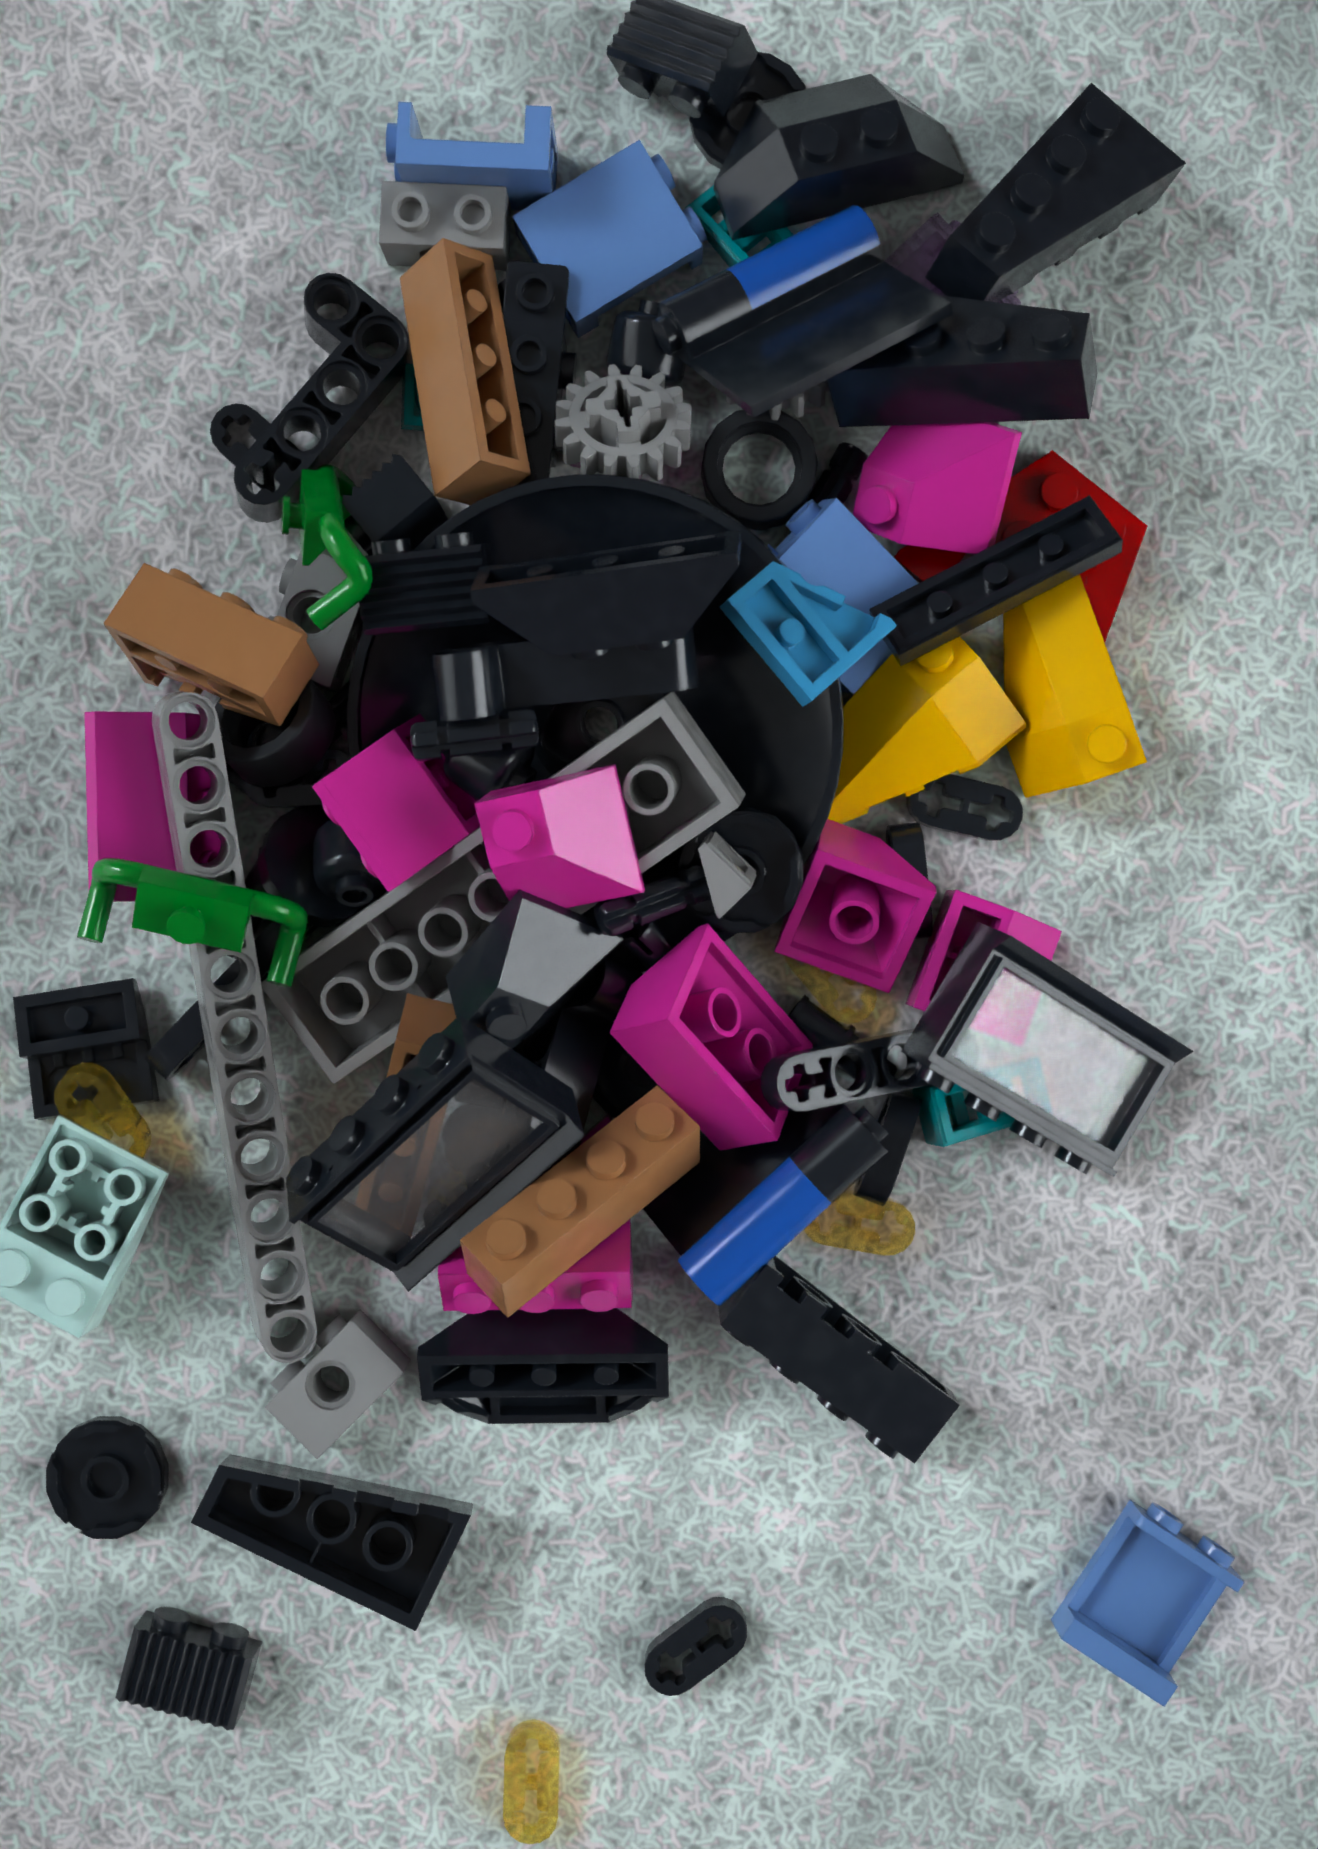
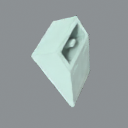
M58 1115L0 1222V1297L77 1338L98 1327L132 1262L170 1172L63 1115Z

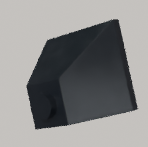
M519 890L446 975L456 1018L459 1015L513 1049L555 1016L623 940L622 934L616 936L603 935L598 928L596 920Z

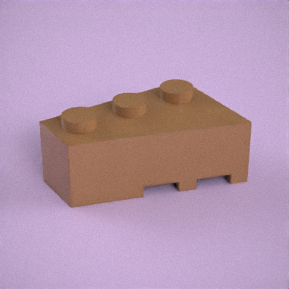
M144 563L103 623L145 683L158 687L164 677L183 683L179 689L180 692H192L201 695L203 690L222 698L219 703L225 709L277 726H281L319 666L306 641L308 635L296 623L282 616H275L273 621L255 613L248 603L234 594L223 592L220 597L204 590L194 578L178 569H170L166 573Z

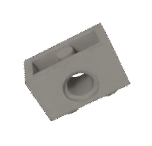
M382 181L379 245L388 265L413 266L436 243L445 238L492 255L495 270L507 271L510 252L511 206L506 187Z
M301 551L297 560L289 559L279 583V593L284 594V598L277 616L285 617L302 628V617L305 611L347 577L332 556L321 553L309 566L302 565ZM359 602L324 630L315 634L306 633L308 635L306 641L319 663L318 668L311 677L315 685L336 693L341 689L362 632L363 621L360 617L361 608ZM269 616L268 619L273 621L274 617Z
M361 1309L348 1322L338 1314L317 1335L316 1344L321 1349L306 1364L301 1360L289 1363L270 1383L278 1392L265 1408L316 1459L404 1373L411 1361ZM326 1366L341 1368L348 1376L349 1388L343 1391H334L328 1388L322 1381L321 1368Z

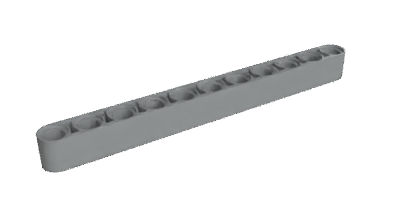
M173 692L167 694L157 702L152 712V728L176 871L246 888L216 709L206 697L198 693ZM183 702L192 704L200 715L198 731L186 739L176 737L169 726V715L172 709ZM201 766L209 774L211 780L210 789L202 799L187 801L179 789L182 774L189 768ZM214 830L221 841L217 857L207 863H196L190 854V844L193 837L201 831ZM250 916L241 953L201 943L189 944L252 1326L265 1352L273 1360L281 1363H294L305 1358L312 1351L317 1341V1326L300 1220L295 1224L289 1221L286 1177L291 1170ZM223 956H237L240 961L238 977L227 985L213 984L211 980L213 964ZM236 1017L248 1018L250 1022L248 1037L237 1045L223 1044L221 1041L223 1026L230 1019ZM246 1078L259 1080L260 1091L251 1103L236 1105L231 1102V1092L239 1081ZM255 1139L269 1140V1151L262 1161L255 1164L241 1162V1153L250 1141ZM265 1199L279 1200V1208L273 1218L266 1222L251 1221L253 1208L260 1201ZM275 1258L288 1259V1267L281 1277L275 1280L261 1279L263 1267L269 1261ZM285 1317L298 1318L295 1329L289 1335L280 1338L270 1336L271 1330L278 1320Z

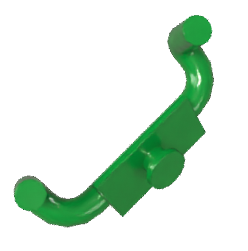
M323 464L317 470L302 469L300 503H290V496H283L281 520L282 535H288L289 529H299L303 566H309L327 549L347 576L341 583L306 610L310 619L321 630H324L360 602L369 592L373 580L372 567L351 540L344 525V520L351 514L342 504L343 495L352 496L353 487H356V485L342 470L329 464Z
M103 858L95 863L92 869L91 886L77 938L89 942L102 943L117 884L137 888L132 928L170 936L182 944L201 943L241 953L250 915L280 923L267 982L278 986L292 987L307 925V913L299 904L266 892L135 861Z

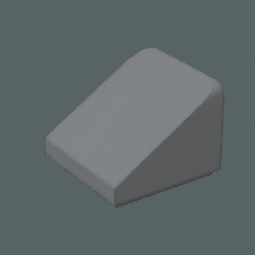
M711 831L704 838L698 851L716 916L720 919L752 888L757 875L756 870L717 832L713 833Z

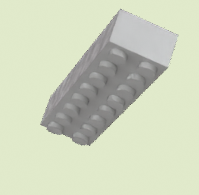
M675 692L666 694L549 777L553 778L616 764L641 873L738 808L746 795ZM480 827L395 889L383 894L301 952L292 987L271 984L267 982V978L261 982L262 989L333 1084L395 1043L407 993L452 1004L446 975L509 903L507 896L490 869ZM597 902L566 909L582 915L595 906Z

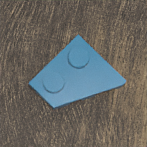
M772 561L720 606V609L802 707L813 701L897 626L890 617L881 613L876 617H872L844 603L846 596L824 585H811L803 579L801 574L775 561Z

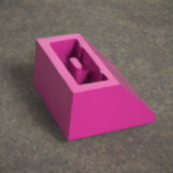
M421 714L393 729L312 786L322 800L323 809L327 816L343 829L359 851L362 863L367 871L378 878L388 892L395 889L480 827L474 805L477 801L446 777L443 768L445 756L442 755V759L427 761L415 759L411 747L410 729L414 723L425 721Z
M956 889L946 890L933 925L932 936L929 937L905 1004L923 1011L926 1010L977 922L1014 937L1050 961H1052L1062 931L1015 910ZM1004 968L969 1027L1021 1046L1041 990Z

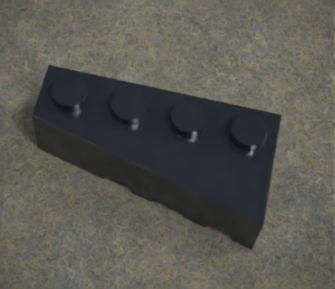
M1090 83L949 236L925 278L946 296L999 302L1030 283L1035 275L1053 264L1058 266L1072 257L1080 247L1097 237L1101 239L1108 235L1136 213L1140 215L1157 203L1186 162L1093 83Z
M941 296L951 302L953 315L827 379L839 427L1089 419L1098 374L1090 313Z
M777 1256L773 1257L725 1303L718 1306L720 1325L731 1336L769 1359V1363L788 1380L795 1384H798L800 1381L818 1394V1401L836 1417L843 1421L850 1417L867 1429L866 1438L880 1451L893 1459L900 1453L915 1463L960 1406L951 1390Z
M230 1454L218 1466L191 1523L416 1631L471 1517L473 1503Z

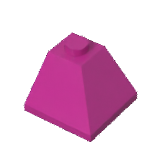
M994 422L891 425L863 464L853 515L869 532L899 544L977 554L995 544L1022 432Z
M616 764L493 790L474 803L490 869L509 901L519 890H522L561 907L571 908L644 893L645 887Z
M827 819L813 851L804 864V881L794 907L785 915L774 952L890 993L934 899L936 886L881 838Z

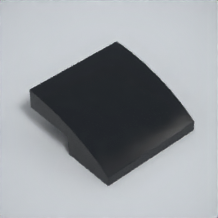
M130 978L13 997L19 1057L28 1059L34 1119L46 1120L57 1118L58 1115L65 1117L160 1101L155 1069L144 1059L151 1049V1043L136 979Z

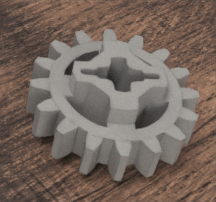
M612 364L608 367V376L600 378L589 370L585 372V387L569 383L566 386V400H559L556 403V446L563 447V461L566 465L580 462L581 474L600 472L604 475H618L639 479V475L647 473L651 478L659 481L663 479V464L678 468L681 465L682 451L690 449L691 404L682 403L683 389L680 386L665 390V374L661 372L650 379L642 377V366L635 365L629 375H621L618 367Z

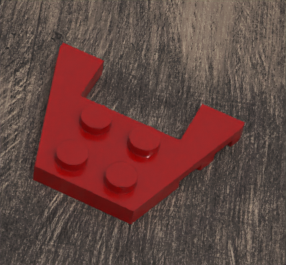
M1052 450L1011 477L995 544L1090 495L1123 540L1121 553L1080 574L1105 642L1148 526ZM906 545L896 553L894 558L917 582L921 583L959 563L966 553Z

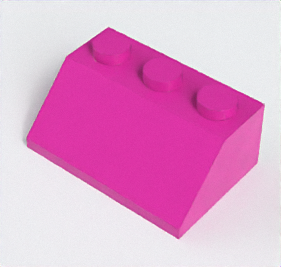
M84 712L89 890L92 881V869L95 863L103 858L125 859L176 871L152 728V712ZM171 712L169 715L171 731L180 739L193 736L200 726V715ZM194 766L182 774L179 789L187 801H197L207 795L211 783L208 772L201 766ZM204 830L193 837L190 844V854L196 863H207L217 857L221 847L218 834L214 830ZM117 884L113 902H135L137 888Z
M709 924L698 926L631 984L609 1032L664 1092L700 1126V1130L720 1151L778 1141L788 1111L778 1110L770 1106L765 1100L761 1090L762 1072L765 1065L772 1058L781 1054L812 1049L813 1046L810 1040ZM794 1074L792 1078L785 1080L787 1091H792L793 1088L798 1086L802 1074Z
M631 1219L518 1310L530 1313H542L550 1309H587L593 1312H605L613 1308H632L633 1261ZM461 1246L438 1265V1280L443 1311L479 1314L486 1310H500L467 1274Z

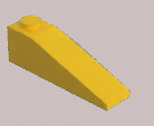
M1080 574L1003 613L1004 692L1027 726L1009 741L1006 746L1025 798L1086 784L1146 763L1147 760Z
M960 636L903 666L899 665L892 654L843 706L844 751L839 782L828 819L840 824L846 823L867 814L870 807L903 793L908 797L925 789V784L956 771L959 774H963L975 769L1027 727L1026 722L981 658Z

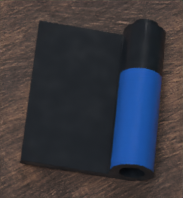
M852 205L661 301L657 305L658 318L653 320L652 326L659 345L667 355L675 353L684 363L754 418L953 315L951 302L884 261L878 233L871 219L862 208Z
M802 1074L798 1086L816 1084L814 1074ZM844 1103L809 1111H788L778 1141L720 1151L700 1130V1163L645 1206L643 1210L679 1253L678 1262L687 1275L711 1301L721 1306L888 1153L880 1142L889 1133L864 1106L853 1114Z

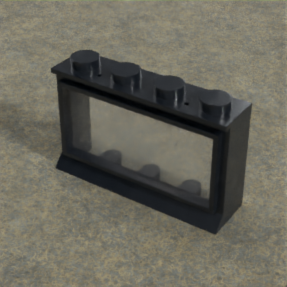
M977 922L901 1052L922 1064L916 1073L918 1077L949 1094L954 1084L969 1091L963 1103L996 1122L1003 1111L1015 1118L1009 1130L1034 1145L1042 1148L1047 1138L1059 1144L1060 1146L1054 1156L1075 1169L1087 1174L1093 1164L1115 1177L1117 1171L1113 1167L1174 1064L1194 1051L1014 937Z
M459 1015L441 1033H435L430 1036L422 1045L419 1053L396 1075L393 1074L385 1078L378 1086L375 1094L352 1116L349 1115L340 1120L333 1129L331 1136L309 1156L301 1157L293 1165L286 1177L289 1221L295 1224L300 1220L389 1269L409 1292L461 1246L460 1239L522 1192L584 1137L573 1089Z

